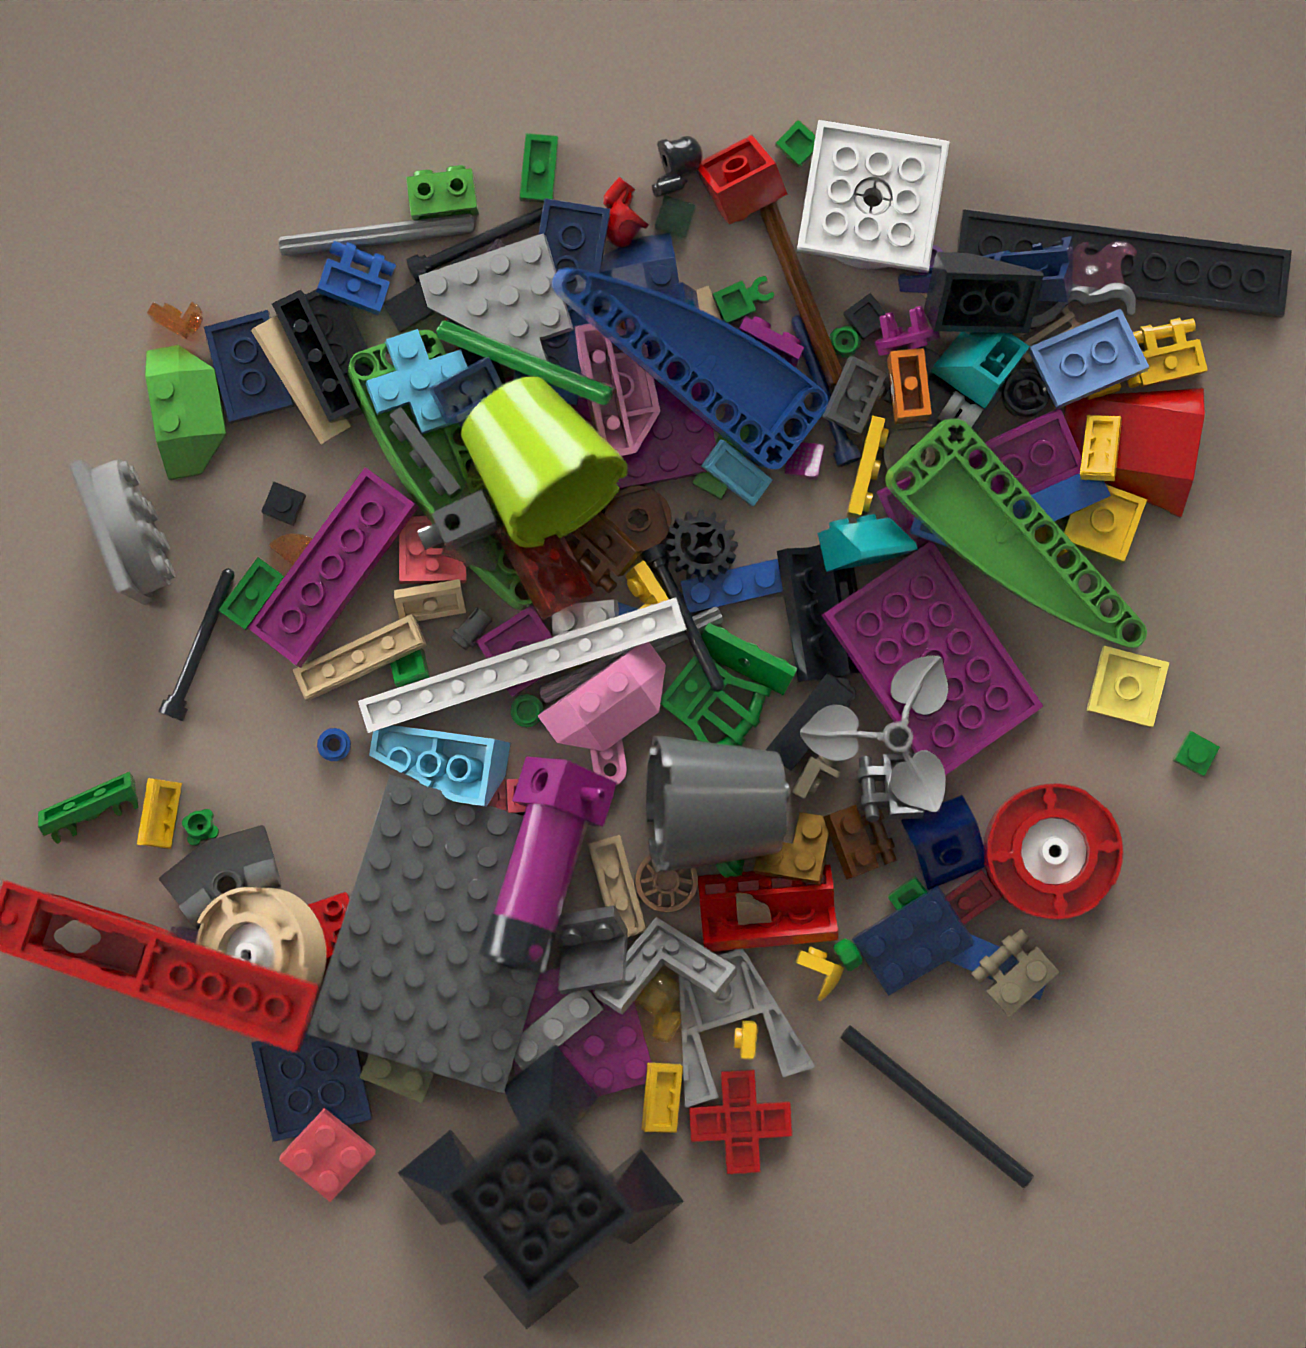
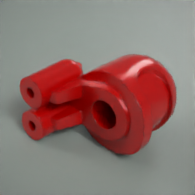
M620 177L604 194L603 204L611 211L606 240L615 246L626 247L632 243L631 241L640 229H647L649 224L629 208L633 192L636 189Z

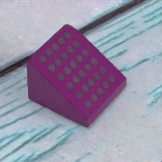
M801 442L788 459L784 474L817 481L825 445Z

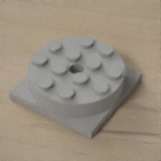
M82 459L70 463V470L115 590L144 605L154 602L155 598L152 591L170 585L171 579L175 578V572L165 555V552L170 550L168 541L163 532L159 533L154 521L158 520L157 512L151 501L148 502L143 497L138 487L140 480L134 466H129L127 461H122L121 459H116L96 468H93Z

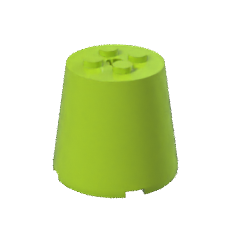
M524 377L500 387L475 407L462 428V439L509 535L517 545L522 547L541 546L545 542L544 538L554 534L560 539L587 523L614 498L620 490L617 485L619 478L626 477L627 464L622 456L540 377Z

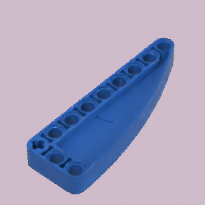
M561 269L555 273L552 279V287L558 297L758 466L774 470L781 468L826 410L829 401L827 394L804 373L754 338L696 307L643 286L579 269ZM571 275H574L577 279V288L573 293H569L566 289V281ZM599 297L602 300L603 306L601 312L595 315L592 312L591 305L593 300ZM621 319H625L628 325L627 331L623 336H619L617 333V324ZM649 340L652 344V352L645 358L642 354V346ZM674 361L677 372L674 377L669 379L667 367ZM696 383H699L701 393L697 399H693L691 389ZM811 393L813 402L806 409L804 399L806 395ZM720 404H723L725 414L723 418L718 420L716 418V409ZM789 419H791L793 423V428L791 432L786 435L784 431V425ZM747 424L749 435L742 441L740 430ZM768 447H769L768 452L771 454L770 458H768L769 455H768V453L766 452V450H767Z

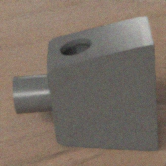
M482 490L433 512L435 524L417 531L425 550L444 542L447 551L496 533L497 527ZM451 523L460 524L459 528L454 531L447 529Z

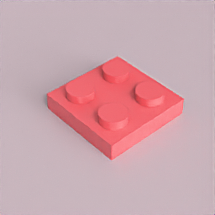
M324 1108L280 1155L279 1161L331 1202L375 1155L376 1149Z

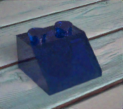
M963 795L941 803L937 812L924 810L922 819L901 820L907 842L928 890L985 867V847L978 823Z

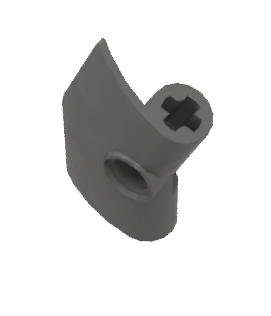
M263 825L208 840L159 877V881L177 901L183 914L197 930L201 926L197 921L204 909L222 894L220 885L224 879L233 877L237 883L236 888L281 887L274 854L266 828Z

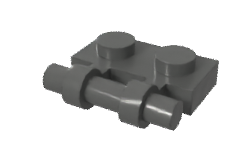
M902 753L883 754L881 759L882 766H873L872 758L869 756L859 758L860 769L857 770L858 782L862 784L863 795L860 797L861 809L865 811L866 820L869 822L879 819V808H887L889 820L922 819L923 808L910 806L900 801L890 787L892 769L896 764L905 762ZM909 753L910 757L912 758L915 753ZM876 781H884L885 793H876Z

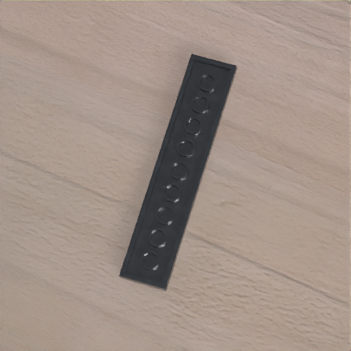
M966 209L962 211L957 253H971L984 256L1007 250L1010 253L1031 251L1033 244L1041 243L1043 248L1061 245L1062 238L1072 237L1074 284L1100 290L1108 284L1121 283L1132 289L1136 300L1282 318L1285 315L1292 250Z

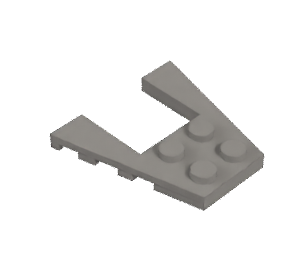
M736 949L718 955L735 966L737 970L736 976L718 998H715L679 975L686 1107L718 1098L698 1032L759 1013H763L782 1077L815 1068L814 1063L744 949Z

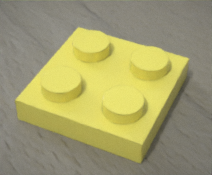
M1103 646L1086 711L1150 728L1154 727L1170 662Z

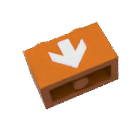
M924 348L890 352L887 363L894 423L903 424L928 421L932 412Z

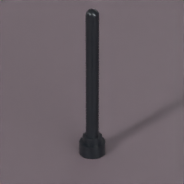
M543 206L431 256L426 257V255H422L419 257L416 254L405 259L415 283L420 282L419 275L431 272L432 269L455 260L466 253H471L541 222Z
M664 544L650 547L642 552L640 557L642 561L646 562L651 572H656L669 599L677 598L687 628L684 632L711 688L716 692H720L724 688V682L667 567L670 564L667 561L668 551L664 549Z
M227 568L222 571L173 694L168 695L166 700H162L158 712L180 721L184 720L188 710L185 708L187 704L185 697L220 614L218 610L224 603L235 574L233 570Z

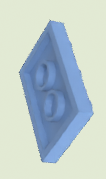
M1121 309L1029 348L1032 360L1056 409L1144 373L1149 369V365Z

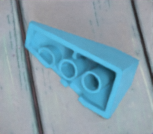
M391 725L373 731L369 756L400 773L410 776L422 785L441 790L444 797L453 802L487 806L506 776L511 743L490 738Z

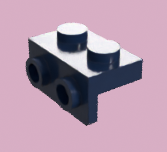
M485 357L428 389L445 423H458L461 427L475 407L503 385L490 358Z

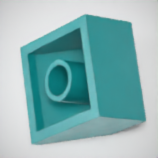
M876 514L856 518L857 523L851 524L848 518L832 521L829 523V529L818 533L826 572L878 564L918 550L916 542L891 518L876 519Z

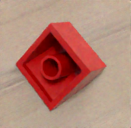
M753 135L702 160V164L697 169L715 206L729 225L746 219L753 212L769 206L771 203H776L778 199L788 195L775 161Z

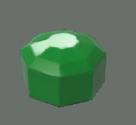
M843 938L833 945L832 948L847 971L851 972L862 965L861 954L852 941Z

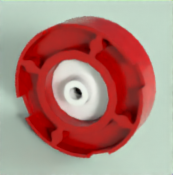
M1067 784L1037 785L1026 788L1008 798L992 816L983 842L984 865L990 882L1001 897L1015 909L1040 918H1071L1097 906L1112 886L1115 885L1123 862L1121 833L1111 812L1096 798L1088 794L1089 792ZM1052 845L1056 848L1054 857H1051L1049 854V848Z

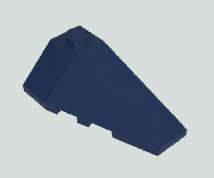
M670 233L638 237L632 240L630 245L618 247L603 255L601 275L643 286L675 299L680 296V283ZM596 297L594 311H601L603 306L602 300Z

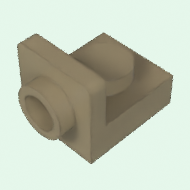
M820 755L817 759L810 757L791 794L801 799H805L807 794L813 796L822 778L817 776L819 771L834 779H838L841 772L835 769L837 763Z

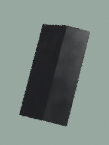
M302 289L272 303L329 423L362 415L363 412L348 381L347 370L353 355L368 349L347 304L317 293L316 289L307 294H304ZM358 364L354 367L356 373L361 376H368L372 373L370 367L366 364Z
M820 544L806 548L778 550L777 557L795 666L798 668L796 671L798 682L822 680L828 672L835 678L861 674L822 617V614L858 590L854 568L826 572Z

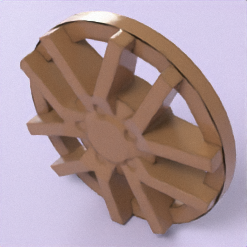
M648 855L639 865L635 878L636 889L641 900L650 908L660 912H674L685 907L693 899L697 890L698 875L695 867L690 868L693 880L680 877L686 869L679 870V872L657 873L648 863L651 861V857ZM645 865L654 877L641 879ZM653 881L655 889L643 893L641 884ZM680 882L688 884L693 882L690 893L678 889ZM659 892L658 904L652 903L646 896ZM674 892L687 898L680 904L675 905ZM663 894H670L671 906L673 907L661 906Z

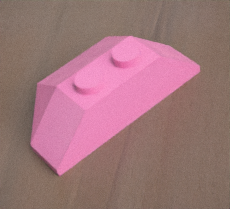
M591 324L576 326L577 351L582 375L608 385L613 389V397L608 405L603 406L587 399L593 428L621 456L636 453L661 412L654 378ZM617 326V333L619 336H623L626 331ZM643 344L642 354L646 358L649 356L647 345Z
M650 642L632 647L544 710L538 717L557 743L606 751L659 713L666 665Z

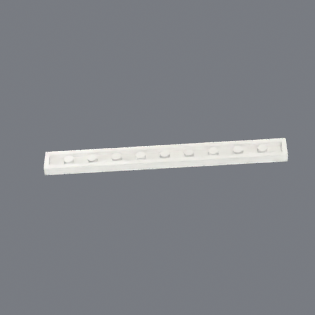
M673 598L359 700L358 703L369 733L687 630L677 598Z

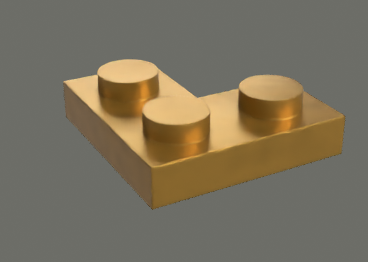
M800 812L793 844L783 842L779 853L756 857L754 865L755 874L821 885L830 842V835L823 816Z

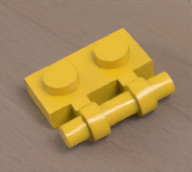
M1180 318L1169 320V324L1156 327L1146 325L1140 327L1139 331L1133 332L1138 344L1143 343L1145 351L1142 353L1149 365L1148 371L1139 374L1142 382L1141 388L1208 371L1200 339L1186 340L1185 333L1196 331L1193 318L1182 321ZM1172 337L1174 345L1158 348L1156 340Z

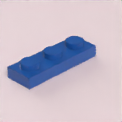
M778 559L730 569L725 574L719 572L717 579L714 581L709 575H706L703 582H699L698 577L680 581L685 604L690 614L713 607L718 608L783 592Z

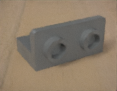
M849 356L822 417L845 428L848 434H861L871 422L872 413L870 412L875 401L880 399L885 390L884 380L887 373L855 356Z

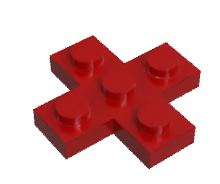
M754 1069L721 1071L723 1105L689 1107L691 1142L725 1140L727 1174L761 1172L759 1138L792 1136L790 1101L757 1103Z

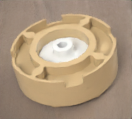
M236 888L218 896L200 915L197 923H200L201 926L198 931L196 944L318 985L321 984L326 964L324 935L313 911L296 895L276 888Z

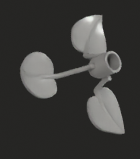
M920 657L908 662L897 671L892 679L891 695L896 701L906 705L903 709L900 723H890L885 727L883 733L857 731L859 722L856 714L843 705H829L822 708L800 730L803 741L811 750L826 759L834 761L847 760L857 753L859 746L856 737L883 740L885 745L892 750L902 751L905 762L896 764L890 774V787L894 795L907 805L923 808L931 812H937L940 808L946 786L943 765L936 755L927 750L919 751L912 758L910 757L908 747L912 743L913 735L907 724L911 707L915 712L926 715L938 711L945 703L948 695V682L941 657Z

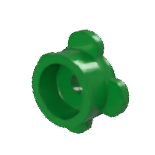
M210 809L194 811L183 818L182 826L188 833L187 841L190 845L197 846L201 841L208 838L214 839L219 835V829L212 820L214 813ZM203 825V829L198 830V826Z

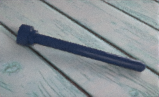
M795 315L791 320V324L796 337L801 340L799 345L805 347L803 356L813 382L825 391L828 400H830L832 393L824 377L803 319L800 315ZM827 420L836 442L833 456L837 467H843L860 460L862 455L859 447L854 445L853 440L848 439L845 428Z

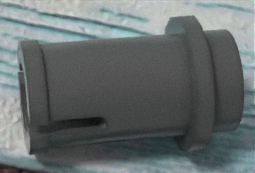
M476 607L461 627L453 630L455 634L451 638L464 650H467L470 646H475L473 642L493 620Z

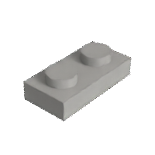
M612 599L551 606L553 637L619 616L618 600Z

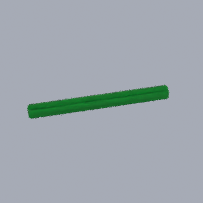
M442 321L440 326L437 327V337L445 342L482 357H489L492 361L529 376L540 377L551 385L603 406L608 405L613 397V389L608 385L449 321Z

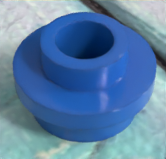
M330 728L319 736L317 748L324 759L334 762L340 761L349 754L351 741L343 730ZM332 739L340 741V748L337 751H331L329 748V742Z

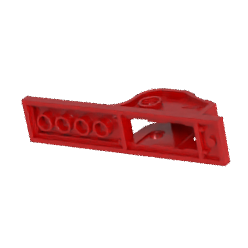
M3 880L0 888V952L293 1052L300 1051L321 985L176 937L174 932L147 922L61 895L38 891L7 880ZM78 920L77 922L98 930L101 938L97 944L91 945L86 951L73 953L65 949L62 944L56 942L54 934L56 930L63 928L68 922Z

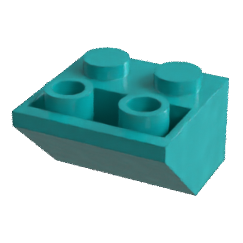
M960 332L930 371L985 409L1015 371L1030 346L1011 333L971 332L968 335L966 332Z

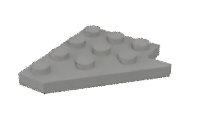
M543 233L419 275L428 308L471 331L548 361L542 340L574 330L566 303L556 295L552 287V279L557 272L547 238Z

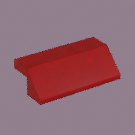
M830 864L824 866L821 885L755 874L754 871L743 872L738 877L731 876L729 878H725L721 874L698 876L703 944L711 952L838 940V926L834 906V885ZM736 893L750 894L753 896V899L766 903L770 909L772 922L738 925Z

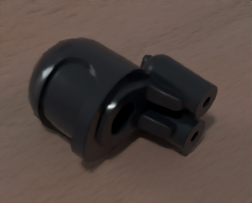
M683 136L670 142L667 139L657 142L666 174L657 179V182L651 186L655 197L682 190L688 182L682 176L692 173L700 167L703 153L696 139L690 136Z

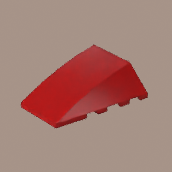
M1204 388L1107 394L1090 400L1085 397L1065 406L1064 417L1081 457L1083 454L1087 415L1121 416L1122 425L1115 481L1104 482L1114 488L1147 499L1146 503L1165 509L1170 514L1179 518L1182 517L1194 480L1205 416Z

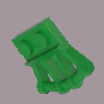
M694 655L662 695L660 705L688 726L698 741L708 742L697 722L703 716L727 735V737L716 744L742 746L746 741L744 737L752 727L757 728L761 723L759 718L766 697H770L772 689L733 677L714 662L724 682V688L728 684L753 692L749 709L746 710L723 690L716 692L711 688L696 655ZM716 698L742 717V720L734 729L708 709Z

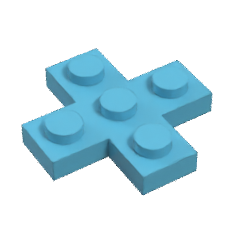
M418 329L386 339L385 343L396 371L366 381V387L377 415L409 404L421 435L452 425L445 423L428 388L467 367L461 349L429 360Z

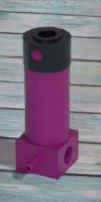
M526 756L512 800L525 806L526 810L494 913L490 917L480 955L491 959L493 963L525 973L544 974L555 940L556 927L587 826L604 827L617 784L616 781L568 760Z

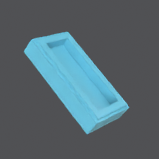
M721 439L701 465V467L751 506L756 504L773 480L726 441Z

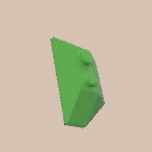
M180 345L147 350L145 378L156 442L168 480L201 475L226 436L215 369Z

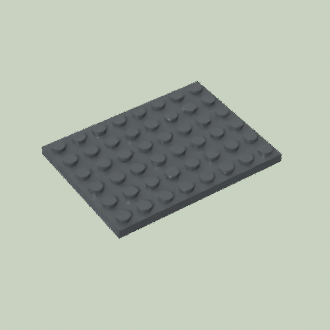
M389 775L307 1035L503 1094L540 973H525L493 963L491 959L483 957L479 953L490 917L494 913L524 816L508 813V811L489 805L480 806L453 802L444 797L441 790Z

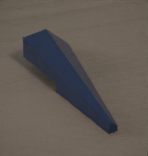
M1072 237L1062 238L1061 245L1043 248L1042 244L1038 243L1032 245L1031 251L1010 253L1007 250L982 256L1042 272L1044 277L1038 300L1068 302L1073 287ZM933 267L929 268L928 274L907 276L906 273L900 274L898 278L900 292L927 293Z

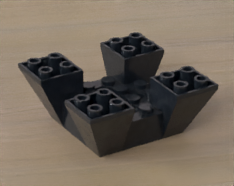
M556 1044L506 1084L504 1092L519 1124L475 1159L450 1129L398 1172L440 1225L463 1221L498 1265L484 1275V1279L525 1329H528L579 1287L567 1269L606 1237L612 1236L632 1244L684 1202L642 1149H639L610 1173L580 1137L574 1127L596 1101L598 1095ZM512 1166H520L526 1171V1176L521 1179H514L509 1175L508 1169ZM561 1171H569L575 1176V1180L569 1184H563L558 1181L556 1175ZM534 1193H543L548 1198V1202L538 1206L533 1204L529 1197ZM513 1214L520 1218L521 1224L517 1227H509L504 1223L503 1218ZM562 1219L569 1223L570 1228L565 1232H558L553 1229L551 1224L555 1220Z

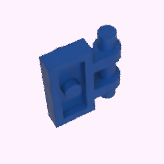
M333 241L329 253L341 257L339 263L327 259L316 292L379 315L390 282L378 278L380 272L392 276L396 264L384 260L385 256L375 253L373 256L356 249V245L349 242L345 245ZM351 262L368 267V273L350 267Z

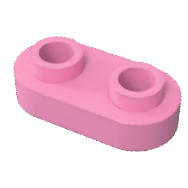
M622 739L606 751L590 749L593 772L616 781V785L620 784L627 774ZM607 764H614L617 772L613 776H607L604 773V767Z

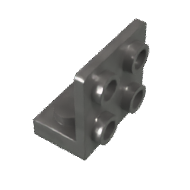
M615 905L560 915L555 931V937L562 947L559 976L560 992L567 994L624 984L628 928Z

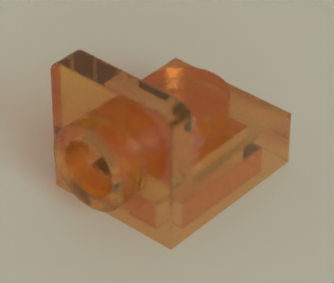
M153 302L147 311L148 316L154 322L184 339H187L190 333L194 334L199 329L203 320L201 316L202 310L194 302H191L182 318L180 317L182 312L168 303H165L162 307Z

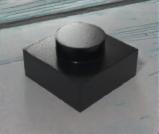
M870 292L847 309L843 315L861 339L865 340L881 328L880 316L885 315L886 312Z
M273 482L261 512L294 526L306 495Z

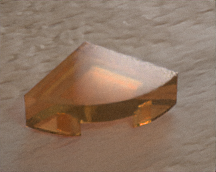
M296 533L286 534L276 538L269 546L290 564L294 565L312 538Z

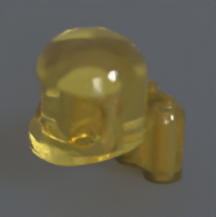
M656 973L634 1002L656 1016L652 1037L660 1042L670 1043L682 1022L680 1012L677 1010L671 1012L678 1000L680 991L677 982L672 977Z

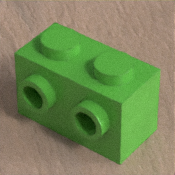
M455 165L446 168V172L433 173L432 170H419L413 173L414 176L406 177L410 212L413 220L462 214L479 215L472 168L466 169L463 165Z

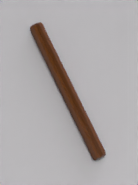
M771 203L769 206L760 209L761 217L800 316L803 319L829 387H836L842 373V368L776 203Z

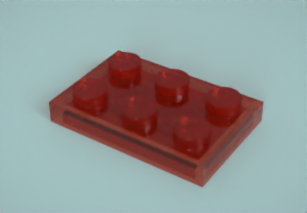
M505 525L494 531L542 620L594 593L564 537L559 539L554 534L544 538L545 542L541 546L522 547L513 541Z

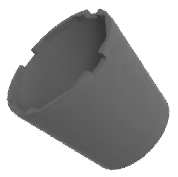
M665 736L653 737V746L657 747L650 748L648 755L647 822H653L654 838H649L648 844L655 872L664 873L777 854L781 851L784 837L787 833L786 810L789 801L788 782H785L783 764L778 752Z

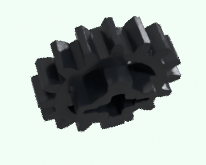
M701 509L696 517H693L692 513L688 511L684 516V521L676 518L673 524L674 528H669L666 537L670 540L666 541L664 549L672 552L669 553L667 561H676L678 563L674 570L676 573L683 569L687 571V580L695 574L698 575L699 582H703L706 575H709L714 581L717 579L719 571L725 574L730 567L729 564H733L736 558L733 552L736 551L738 542L730 541L735 531L725 530L728 522L726 519L721 522L715 521V512L708 518L705 517L704 511ZM680 538L682 539L681 544L685 546L684 553L680 546ZM718 539L722 546V553H720L721 548L717 545ZM701 544L704 545V546H702L701 548L698 547V548L694 551V549H695L696 546H700Z

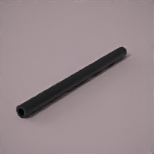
M849 1025L845 1029L840 1039L1018 1185L1025 1188L1030 1183L1034 1175L855 1028Z

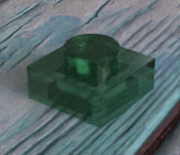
M664 195L655 229L686 239L696 205Z

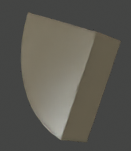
M736 893L738 925L772 922L770 909L766 903L753 899V896L750 894Z

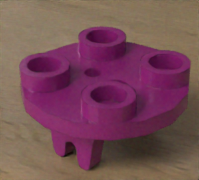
M918 306L915 309H910L912 326L908 327V330L903 331V327L897 326L892 312L880 316L883 338L876 340L874 343L879 356L890 354L892 351H898V348L908 346V349H915L928 345L929 341L941 338L939 333L941 331H933L931 325L928 324L923 306Z

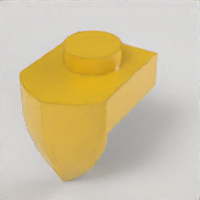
M809 946L807 952L799 951L795 962L826 975L817 999L822 1001L835 988L845 967L826 960L828 953Z

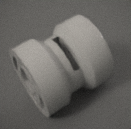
M955 391L938 419L941 421L945 419H959L972 427L983 411V408L976 403H968L965 401L964 395ZM959 409H962L963 411L961 412L959 417L956 416Z

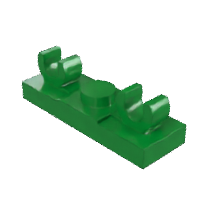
M131 772L124 773L39 811L38 827L43 836L51 833L53 841L58 844L61 842V835L58 832L60 829H69L74 837L77 835L76 823L83 820L91 821L111 806H113V811L117 816L122 815L120 803L123 801L130 802L132 807L137 809L138 798L135 780Z

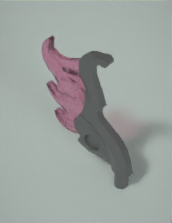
M1122 241L1106 245L1102 251L1095 255H1087L1084 252L1089 246L1088 242L1074 248L1073 287L1068 302L1037 300L1030 329L1038 328L1051 322L1073 301L1086 306L1119 299L1126 304V314L1130 317L1133 316L1136 311L1135 294L1130 287L1125 285L1120 265L1122 258L1126 254H1137L1135 248L1129 243Z

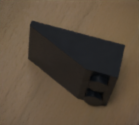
M937 252L924 312L933 331L1029 333L1044 275L1040 271L971 253Z

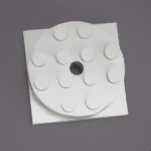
M818 120L796 252L832 257L844 264L863 269L893 267L928 273L950 141ZM867 195H874L880 200V204L872 207L871 211H869L870 206L863 200Z

